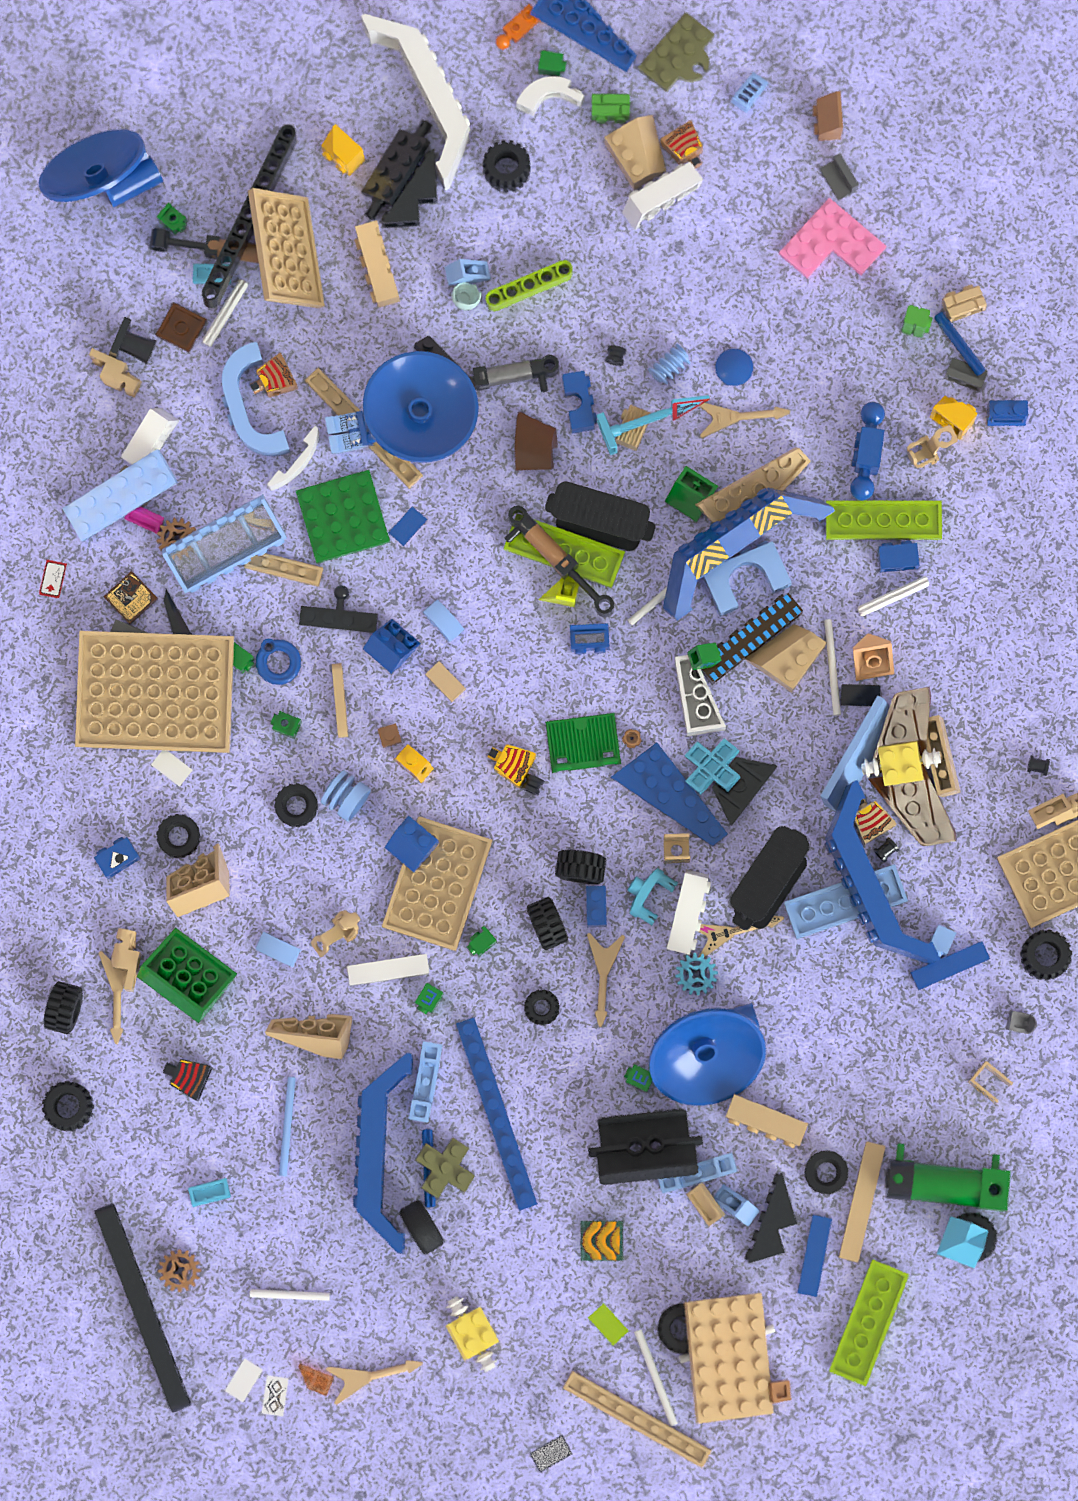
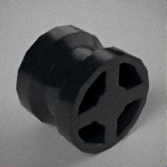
M609 345L607 349L609 354L605 362L611 365L623 366V356L626 354V349L616 345Z
M527 773L525 777L526 782L522 784L521 789L538 796L540 793L539 788L545 781Z

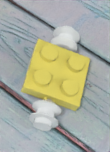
M912 741L878 747L880 762L875 757H873L872 762H868L865 759L861 767L863 775L866 774L867 778L872 773L878 777L880 770H882L884 786L924 780L921 764H924L927 769H929L930 764H934L937 768L938 763H941L939 751L936 752L935 748H933L931 753H928L925 749L922 756H920L918 742Z
M457 1296L448 1301L449 1306L446 1308H451L453 1312L450 1316H458V1319L447 1324L446 1328L463 1360L466 1361L477 1354L481 1355L477 1358L476 1363H481L482 1368L480 1371L484 1369L485 1372H488L496 1367L494 1363L497 1360H492L493 1352H486V1349L498 1343L499 1340L481 1307L467 1314L463 1313L467 1310L468 1305L463 1306L461 1302L464 1298L459 1299Z

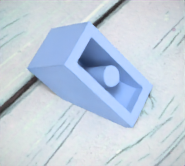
M459 259L445 266L448 285L456 286L464 282L473 284L491 279L487 261Z
M724 1184L714 1196L715 1201L721 1208L748 1227L760 1211L748 1200Z

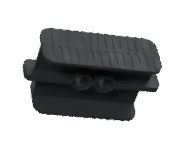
M567 481L561 482L557 486L555 493L548 495L545 504V510L556 518L557 528L626 551L635 550L639 546L640 539L651 541L656 529V525L648 521L650 509L647 505Z
M779 826L774 830L730 897V904L735 913L733 923L745 931L749 930L751 926L757 929H763L768 926L807 866L805 856L809 851L810 845L806 835L786 826Z
M685 1109L642 1112L598 1119L601 1147L589 1148L588 1155L591 1158L597 1157L600 1184L613 1185L696 1175L698 1173L696 1146L703 1145V1136L689 1137L687 1111ZM653 1142L661 1144L658 1149H652L650 1145ZM638 1144L641 1146V1149L639 1151H632L630 1147Z

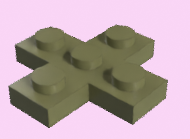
M455 1138L450 1139L442 1153L427 1143L424 1144L414 1160L431 1171L422 1184L421 1189L436 1199L439 1198L448 1183L465 1193L475 1177L474 1174L459 1165L469 1148Z

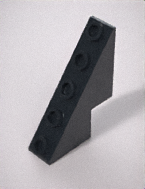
M434 149L427 151L423 158L424 162L421 166L418 165L415 168L413 178L410 182H406L400 197H397L389 212L386 211L382 216L381 221L384 224V228L420 226L419 204L438 203Z
M776 1173L772 1184L775 1185L773 1193L768 1192L765 1203L768 1204L766 1212L761 1211L758 1222H761L759 1230L755 1229L751 1239L755 1242L752 1249L748 1248L744 1258L748 1260V1264L785 1253L779 1229L797 1224L782 1173Z

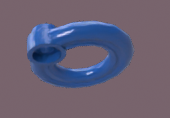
M268 638L261 643V648L256 655L255 666L258 674L264 681L273 685H283L291 682L298 675L301 669V656L298 649L292 643L285 640ZM267 644H271L273 648L271 650H266L265 646ZM275 651L285 652L290 659V665L283 673H274L267 666L268 656Z

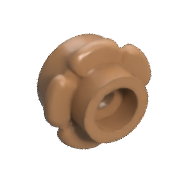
M632 729L625 731L622 741L628 748H635L636 745H640L641 734L639 731Z

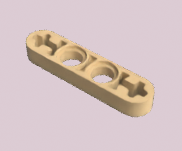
M342 663L332 664L337 732L338 738L348 737Z

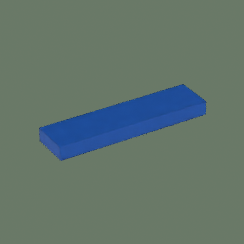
M983 941L937 962L912 971L910 974L919 991L990 960Z
M812 1215L798 1294L818 1296L832 1223L831 1218Z

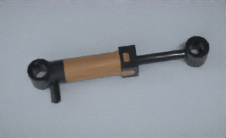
M153 228L149 249L157 252H167L169 245L204 250L206 258L217 260L226 240L221 239L220 236L207 235L206 242L170 238V231ZM248 243L240 261L259 263L256 244ZM233 246V247H231L230 249H231V250H236V249H238V247H237V246Z
M519 505L512 507L509 510L508 517L509 523L514 529L504 539L510 543L521 533L564 580L570 575L595 601V611L599 616H610L614 611V600L609 595L600 596L575 571L578 568V562L548 535L527 513L524 507ZM521 513L523 515L522 520H514V514ZM602 602H607L610 607L607 610H602L599 605Z

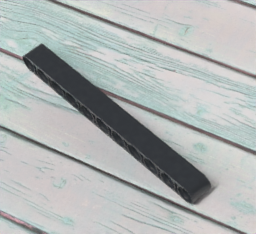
M283 125L279 129L251 189L274 191L297 143L296 129L292 125ZM291 135L292 137L285 138L284 136ZM284 151V153L278 154L277 152ZM272 166L277 167L274 170L269 169ZM264 182H268V183H269V184L266 185V186L261 185V184L264 183ZM249 195L202 289L203 303L208 308H215L220 304L254 233L252 217H246V215L251 214ZM240 230L246 231L243 234L238 233ZM233 246L238 247L236 250H231L230 248ZM225 262L231 263V264L228 265V266H223V265H222V264L225 263ZM218 278L223 279L221 282H215ZM208 295H215L214 298H207Z
M114 1203L94 1210L95 1216L169 1408L174 1413L191 1406L190 1398Z

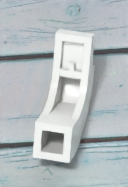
M557 76L544 77L532 82L523 90L516 102V107L534 116L543 101L557 97L581 108L584 103V95L576 88L570 89L571 80Z

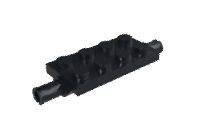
M421 120L415 133L399 129L361 191L365 196L372 199L371 205L364 214L368 219L375 221L382 207H385L386 204L392 206L430 145V141L425 138L430 128H432V124L428 121Z

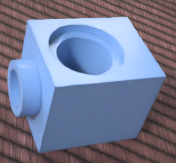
M941 925L936 927L930 942H933L939 957L947 955L956 935V932Z

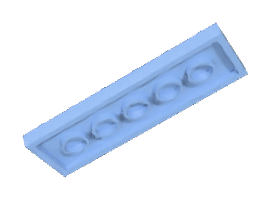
M156 449L62 509L80 540L85 541L178 482L160 450Z
M895 864L874 871L891 907L908 902ZM842 882L784 902L796 940L858 919L857 915L859 912L856 907L852 906L849 896H851L850 892L844 888Z

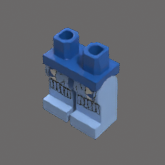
M363 411L325 417L328 434L334 435L329 436L332 454H341L373 446V443H376L366 426Z

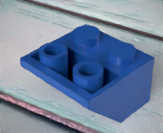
M391 619L372 633L363 650L392 674L402 666L421 643L402 628L399 623Z

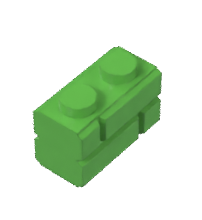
M592 94V120H596V123L614 121L618 124L630 121V94Z
M909 305L902 325V333L913 334V336L922 338L924 333L928 334L933 317H930V310L919 309L917 306Z

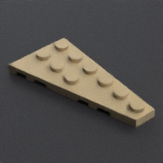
M795 447L695 505L712 523L721 521L728 512L737 510L744 501L754 498L764 488L769 487L784 491L811 461L800 448Z

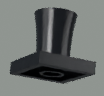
M124 316L110 349L109 356L117 359L119 352L122 351L147 365L157 340L148 339L129 332L132 319Z

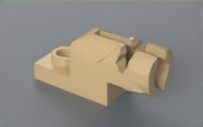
M92 348L89 353L92 363L99 367L104 365L99 376L102 382L118 391H122L125 388L124 391L127 395L135 397L142 381L127 372L128 366L125 362Z
M1078 793L1067 798L1064 794H1061L1028 810L1036 828L1039 829L1053 821L1058 826L1078 817Z
M118 928L116 938L123 942L114 944L111 963L114 969L127 971V974L123 975L122 986H124L125 991L134 993L142 955L138 951H133V949H136L137 933Z

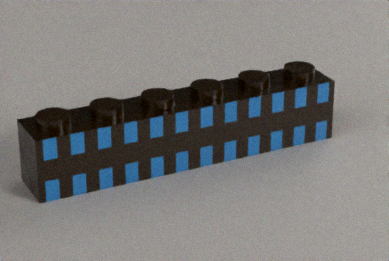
M789 593L785 596L783 594L778 596L774 600V605L770 608L768 606L763 608L759 612L760 616L755 620L753 618L749 619L744 624L745 628L741 631H734L726 643L720 642L717 645L722 661L711 668L701 669L711 685L715 684L744 661L746 657L758 650L802 615V608Z

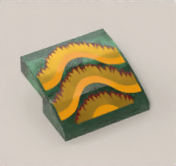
M581 1221V1261H623V1221Z

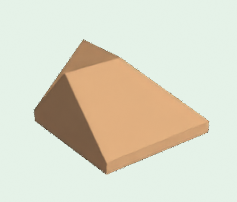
M868 633L853 647L856 681L894 674L891 641Z

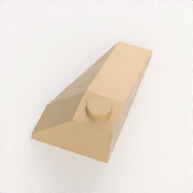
M328 1014L326 1019H315V1016H308V1019L304 1021H298L295 1017L272 1019L265 1034L322 1057L342 1059L349 1045L352 1016Z

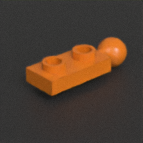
M528 4L503 27L505 35L501 34L495 40V44L499 49H507L511 39L517 43L540 21L530 15L534 7Z

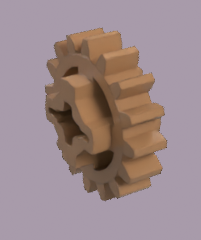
M173 518L172 523L166 520L167 526H160L162 532H157V535L161 538L157 539L156 542L157 544H162L159 546L160 551H162L163 548L176 542L175 536L178 535L181 539L196 531L195 526L191 527L190 521L185 524L183 518L179 522H177L176 518ZM175 527H182L184 529L179 530L175 529ZM169 531V537L165 539L166 534ZM190 545L171 556L173 560L175 556L182 560V555L185 554L188 558V552L195 551Z
M178 1249L177 1254L174 1251H170L171 1256L164 1255L163 1257L166 1261L159 1263L163 1266V1269L158 1270L159 1273H163V1276L159 1279L166 1281L164 1287L171 1285L170 1291H174L175 1288H177L178 1293L182 1292V1288L189 1291V1285L195 1287L194 1280H200V1277L197 1276L198 1272H202V1269L197 1268L200 1261L195 1262L196 1255L189 1256L188 1250L184 1254H182L181 1249ZM179 1257L187 1259L189 1263H182ZM172 1262L171 1270L167 1272V1267ZM178 1265H179V1267H181V1268L184 1267V1271L182 1272V1277H181L180 1274H176V1273H175V1271L178 1270V1268H177ZM190 1270H193L192 1276L188 1281V1273ZM170 1279H179L181 1284H175Z

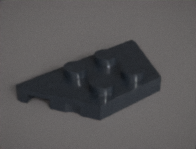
M735 757L729 767L739 774L741 778L728 792L717 783L713 785L712 790L731 826L778 767L777 765Z

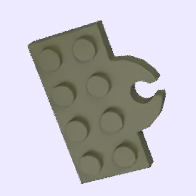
M685 12L638 66V70L665 92H668L678 79L691 83L703 79L701 73L694 72L693 67L700 65L703 67L704 72L708 73L710 60L704 49L713 40L715 34Z

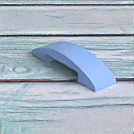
M423 1041L409 1119L427 1123L429 1121L443 1045Z
M733 1153L699 1162L696 1175L658 1180L663 1194L738 1171Z

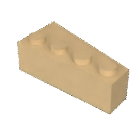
M377 220L355 226L357 239H354L357 250H361L363 255L359 257L362 268H367L368 274H365L367 285H372L373 291L370 292L372 302H377L378 308L400 302Z

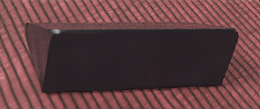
M842 684L841 706H872L876 697L880 696L881 685Z

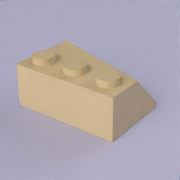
M653 115L635 118L604 137L606 148L633 190L666 172Z
M793 624L746 657L745 660L792 693L823 651L827 642L813 632Z
M219 843L213 846L214 851L205 856L204 853L199 855L198 860L191 866L185 864L166 877V902L177 917L189 914L194 910L206 907L230 896L229 870Z

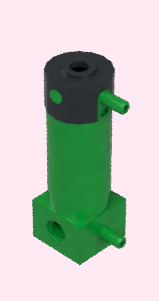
M898 1143L896 1159H889L885 1175V1197L887 1199L976 1207L975 1209L998 1212L1008 1210L1011 1171L999 1170V1154L992 1155L991 1169H971L925 1164L904 1160L905 1145ZM991 1185L997 1188L996 1195H992L989 1192Z

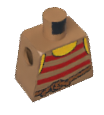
M691 120L660 138L662 148L679 165L691 162L696 169L703 164L698 155L703 153V145Z
M281 353L256 370L259 380L249 384L254 394L265 390L269 398L298 389L297 383Z

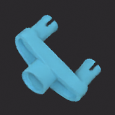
M658 867L645 881L636 876L627 890L635 895L629 914L635 918L639 917L651 926L658 915L643 907V903L652 888L658 883L672 893L678 884L677 881L665 875L664 871Z

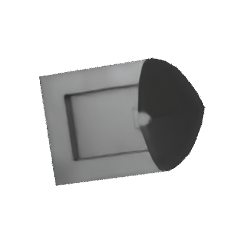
M1010 1010L1006 1026L1007 1030L1030 1034L1037 1028V1021L1033 1015Z

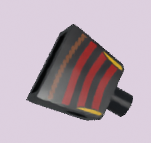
M180 1059L177 1066L167 1062L163 1073L172 1077L170 1081L171 1086L199 1102L213 1067Z

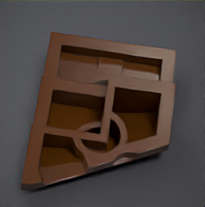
M518 412L515 429V470L554 469L553 449L558 447L557 428L549 424L546 425L541 420L534 419L524 412Z

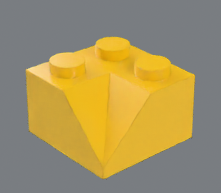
M335 124L321 145L322 155L327 161L330 162L332 160L340 173H346L350 176L365 161L363 149Z
M945 395L933 407L930 418L941 427L951 425L957 438L961 440L973 425L978 413L975 412L976 409L972 405L958 402L953 397L948 398Z

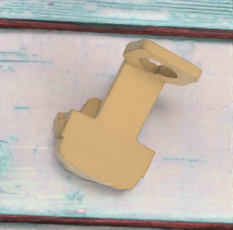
M948 425L938 429L930 439L926 435L918 441L907 446V454L911 464L918 469L930 463L932 465L939 461L937 455L939 448H947L958 441L952 426ZM949 432L952 436L949 442H939L938 438H940L941 433ZM917 445H922V449L916 453L910 450ZM926 458L929 459L919 465L917 464V462L922 461Z
M346 910L340 911L332 919L335 926L322 935H317L313 938L311 945L320 957L328 953L329 946L339 939L345 938L347 942H350L356 938L359 930L357 923L360 921L356 912L349 913ZM317 941L322 942L323 950L318 947Z

